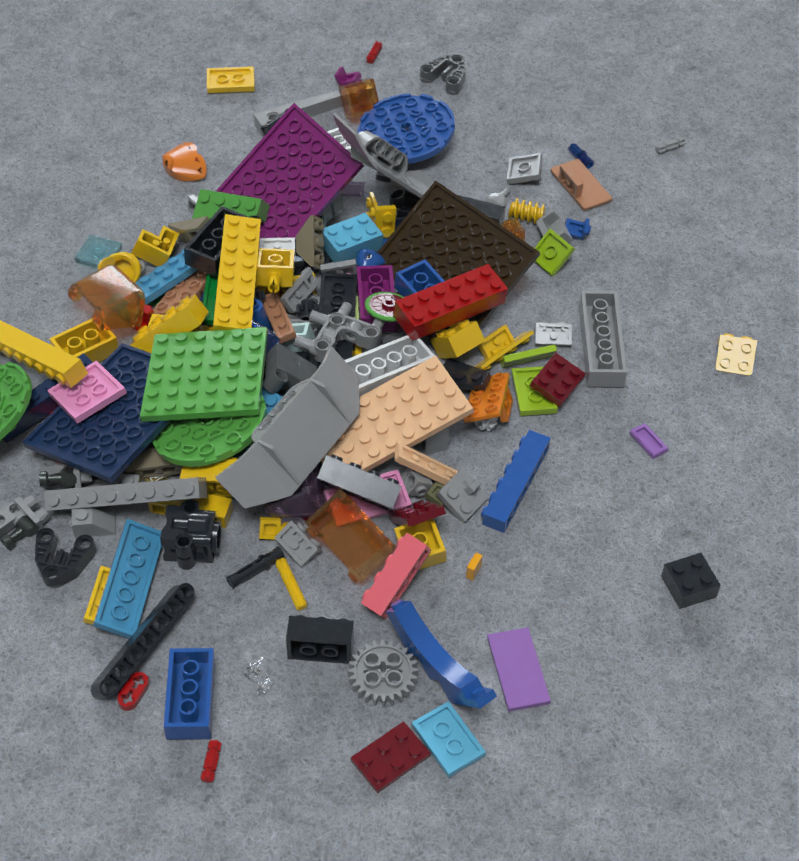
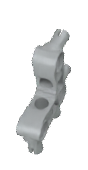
M343 302L338 312L328 315L312 310L309 321L323 327L316 339L313 340L297 335L294 346L309 351L318 362L323 361L329 346L335 349L337 342L344 339L356 343L357 346L371 350L378 346L379 338L382 335L381 329L386 321L375 318L373 323L369 324L348 315L352 310V305L348 302Z

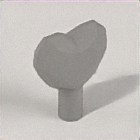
M505 188L501 193L488 195L485 200L489 203L506 206L505 197L510 193V190Z

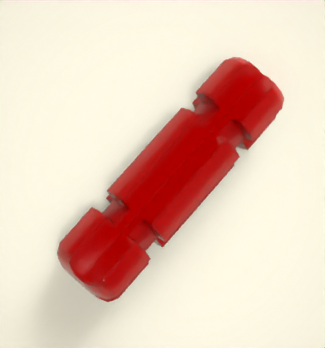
M375 41L366 57V63H374L382 49V42Z
M216 739L208 742L207 750L209 751L206 752L203 769L205 770H202L200 777L204 783H212L214 781L215 773L213 771H216L220 755L218 752H220L222 746L221 742Z

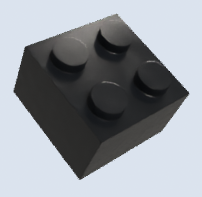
M702 553L664 564L661 577L679 609L717 597L721 584Z

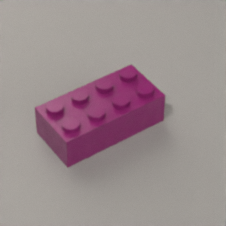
M392 265L357 266V291L361 321L372 324L375 319L365 308V301L370 295L378 292L395 293ZM386 321L381 331L397 332V321Z

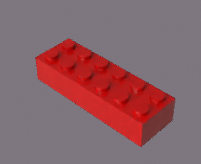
M486 264L395 301L393 316L409 338L414 341L505 303L508 288L489 264Z

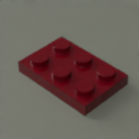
M555 353L531 381L529 386L561 407L586 373L564 357Z
M420 500L412 503L413 506L410 508L400 507L395 509V513L390 514L389 517L392 523L410 527L444 515L446 511L442 505Z
M403 721L350 757V761L378 794L431 756V752Z

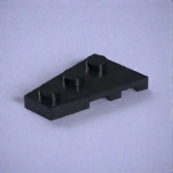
M447 358L443 365L459 389L485 390L491 379L488 371L451 358Z

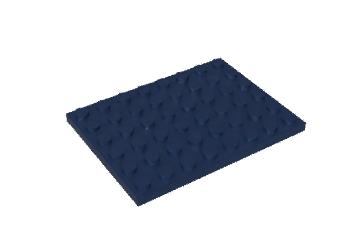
M122 343L100 365L125 387L127 393L78 424L58 406L23 441L25 448L113 483L171 421L141 422L140 419L151 353Z

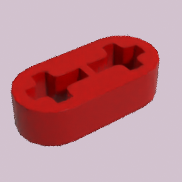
M136 672L132 674L117 697L118 705L122 710L131 711L135 709L148 690L149 679L145 673ZM142 679L143 684H139L136 687L135 681L139 682ZM131 695L132 702L128 701L125 704L124 698L128 699Z

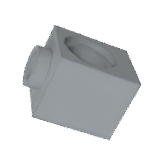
M408 467L401 474L406 491L410 496L422 497L433 485L429 477L417 473Z

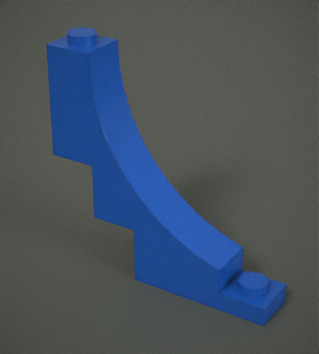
M400 599L391 604L392 608L387 610L386 613L404 648H408V654H413L414 657L419 658L427 676L431 680H438L447 698L452 704L480 709L497 697L494 689L483 687L477 676L462 667L448 654L429 631L411 601Z

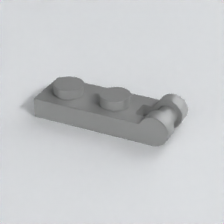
M310 267L301 272V275L293 283V287H290L280 298V301L289 313H294L296 305L301 304V300L306 299L320 283L318 278L313 276V271Z

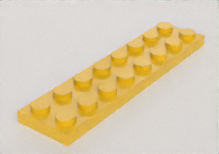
M225 214L213 330H235L252 327L261 219Z

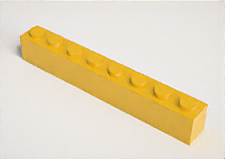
M0 320V352L4 353L8 358L12 357L18 363L22 362L28 368L35 369L39 374L43 373L49 379H55L61 385L65 384L70 388L89 374L81 359Z

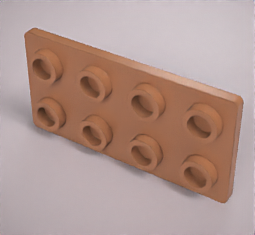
M579 159L551 168V173L584 211L612 201L610 194Z
M198 270L169 289L153 309L154 314L165 315V312L170 307L174 306L176 308L179 302L186 296L190 298L195 294L200 300L205 290L207 273Z

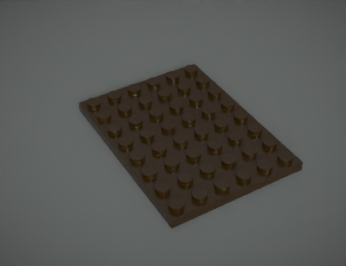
M436 180L377 252L386 261L384 265H392L394 280L397 272L422 260H426L444 281L489 264L508 288L507 295L540 256L538 250ZM498 306L465 320H469V322L477 321L481 329Z

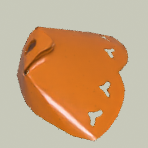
M183 142L162 155L163 166L167 174L179 181H195L205 178L207 171L205 160L197 153V147L193 143Z

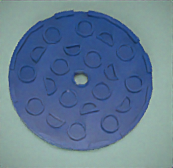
M411 93L385 98L374 104L373 109L369 112L366 111L361 117V123L357 131L358 133L369 131L381 137L406 154L408 164H414L430 159L449 144L455 132V120L451 109L443 101H437L433 99V96L426 94L412 96Z

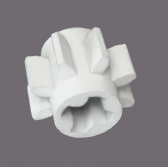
M498 417L474 422L478 429L484 430L486 428L489 432L497 425Z

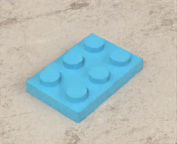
M449 701L412 722V728L448 778L486 756L484 748Z

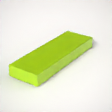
M553 344L505 355L500 365L502 368L550 358L557 352V348Z

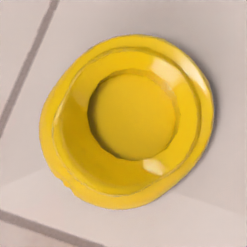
M113 253L100 261L98 275L103 281L113 287L126 288L139 280L141 264L137 257L131 253Z

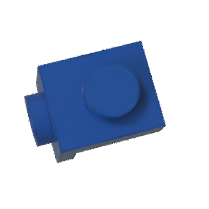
M586 218L584 222L566 219L565 225L573 239L583 240L586 235H589L591 225H589L590 219Z

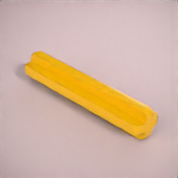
M285 558L276 560V567L296 610L300 611L307 608V602Z

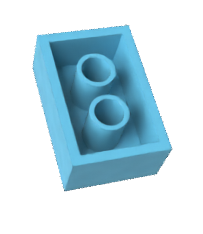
M363 213L324 228L323 249L333 262L356 260V256L361 249L367 248L375 252L379 251L383 244V233L370 217Z

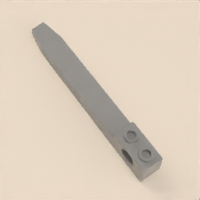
M372 84L356 85L254 114V125L262 137H264L260 128L284 112L285 109L290 108L293 103L312 117L374 96V86Z

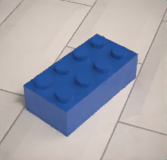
M422 260L397 272L394 288L401 296L406 297L444 282V279L426 260Z
M170 648L164 715L166 740L211 739L215 677L214 648Z

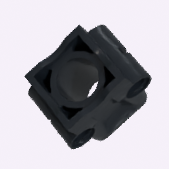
M193 499L185 500L181 506L167 505L165 512L167 522L160 536L161 545L165 550L163 554L164 561L177 562L179 568L183 570L192 569L196 562L213 563L214 554L219 553L222 531L221 521H217L216 511L200 510L198 502Z

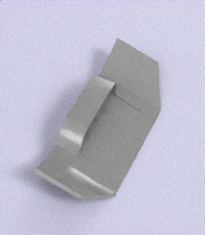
M333 113L340 133L351 145V157L386 175L391 179L392 184L419 198L434 183L421 170L407 171L408 158L406 154L369 131H362L357 134L339 115Z
M332 346L328 347L321 365L311 378L299 382L289 389L255 428L251 437L254 442L253 445L238 460L215 477L244 509L292 496L359 415L358 376Z

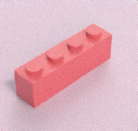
M408 533L398 540L396 550L387 557L385 567L376 574L373 585L362 596L361 604L385 620L388 618L386 611L392 608V603L401 598L431 552V549L426 544Z

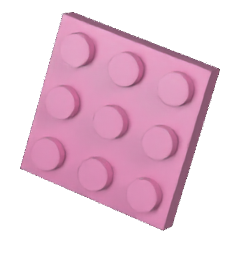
M97 361L85 367L89 374L72 388L58 383L47 390L51 398L77 424L127 393L125 387Z

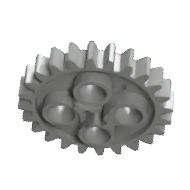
M383 639L380 645H377L374 640L373 646L370 647L368 644H365V650L358 648V655H352V661H349L350 669H348L349 684H353V691L358 690V697L360 698L365 695V702L373 699V705L381 701L382 706H385L388 700L393 705L395 698L402 702V695L409 697V690L413 691L414 684L417 683L418 669L417 661H413V654H408V648L400 650L401 644L399 643L394 647L392 640L388 645H385ZM395 680L398 681V683H391L390 681Z

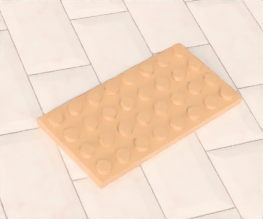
M435 355L360 396L359 415L326 455L329 457L332 454L339 456L347 464H350V462L362 466L361 470L367 472L395 456V447L399 442L411 448L474 413V409ZM326 455L321 459L322 464L325 460Z

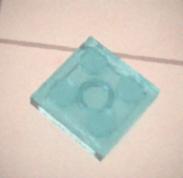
M89 235L75 256V262L98 268L101 260L121 251L122 243Z

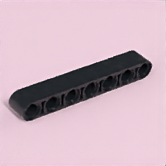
M182 583L170 588L93 682L90 691L94 698L99 700L110 698L119 691L193 599L195 591L191 584ZM180 590L183 592V598L180 595ZM167 605L171 607V613L168 612ZM155 620L158 622V629L155 627ZM142 635H143V636L145 637V639H146V643H145V644H143V642H142V640H141V639H142ZM129 651H130V652L132 653V655H133V660H132V661L129 659V656H128ZM116 667L120 671L119 677L115 674ZM102 684H104L107 689L105 694L102 691Z

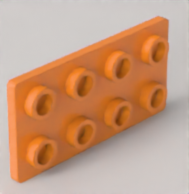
M509 372L492 375L485 390H471L468 401L473 407L474 413L463 418L464 423L499 417L501 423L509 421L513 405V398L508 387Z

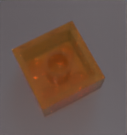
M366 78L338 86L346 118L362 116L366 111L369 112L373 109L374 104L379 102L374 78Z

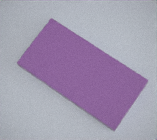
M529 628L487 634V640L508 712L549 705L551 703Z

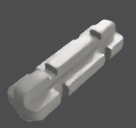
M679 137L675 140L659 144L655 147L656 152L662 154L676 149L678 146L682 147L685 145L684 137Z

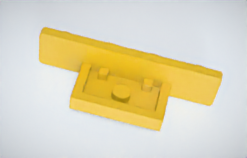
M506 324L500 326L484 337L485 341L478 345L485 359L474 367L482 370L489 369L492 362L502 360L505 353H511L517 349L518 344L528 342L530 340L529 337L534 334L533 330L523 332L516 338H513Z

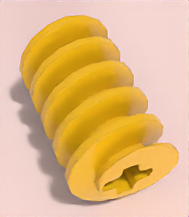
M516 198L514 202H511L508 218L514 215L515 220H518L520 217L523 222L527 218L528 223L534 220V224L537 225L536 221L545 215V204L539 208L536 202L534 207H532V201L525 205L524 199L520 204L519 199Z

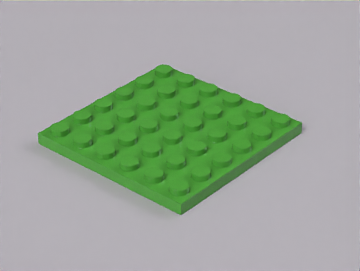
M267 327L155 334L140 412L141 422L259 415L268 339Z

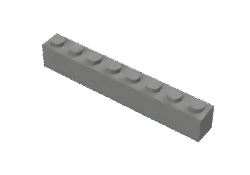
M196 477L44 491L45 511L207 498L206 478Z

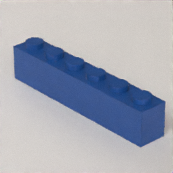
M529 430L526 436H522L519 443L520 448L518 450L515 449L511 464L508 463L505 467L504 477H500L497 482L496 492L492 491L488 502L490 503L482 509V525L505 533L549 450L550 437Z

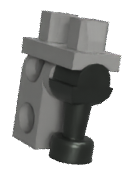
M57 460L40 462V487H48L50 483H61L65 488L74 485L75 488H81L82 483L92 482L91 474Z
M32 495L23 500L18 496L14 499V502L0 509V541L8 550L15 546L14 541L19 538L35 535L43 528L42 524L50 518L48 512L43 507L35 513L32 511L38 506V502ZM14 527L17 528L10 535L7 534Z

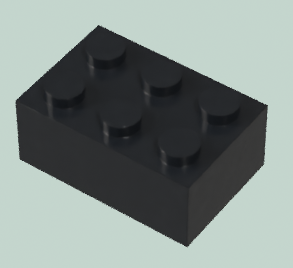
M303 615L289 616L286 634L287 659L349 664V661H352L354 646V621L344 618L327 619L325 617L313 618Z

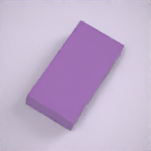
M645 423L630 430L629 434L652 459L668 452L669 448Z

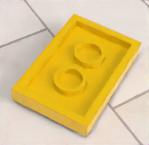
M253 66L207 68V93L255 91Z

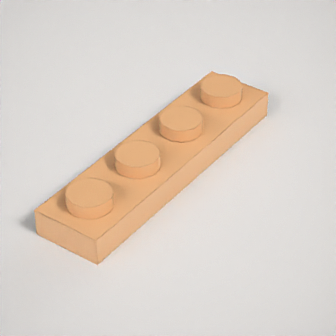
M400 442L395 447L396 462L444 485L458 472Z

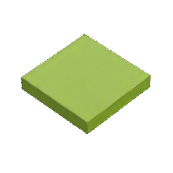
M549 228L535 246V249L540 252V256L535 262L550 275L554 276L575 251V248Z

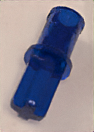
M570 144L568 150L575 156V159H579L587 169L594 166V161L587 155L585 150H582L577 144Z

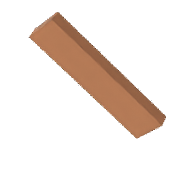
M273 292L265 295L266 299L262 300L263 306L279 343L281 344L296 338L297 335L278 293Z

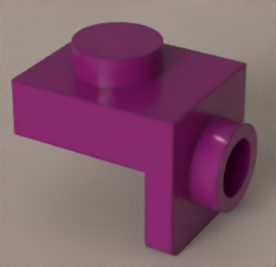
M339 67L335 73V79L342 88L358 85L362 77L360 71L347 74L343 67Z

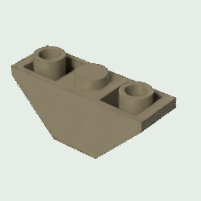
M311 215L296 235V253L311 267L321 271L320 265L324 264L325 261L323 254L324 223L323 219Z

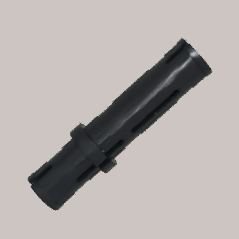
M277 546L270 552L259 555L255 561L227 576V583L233 589L260 571L269 569L276 560L285 557L282 549Z

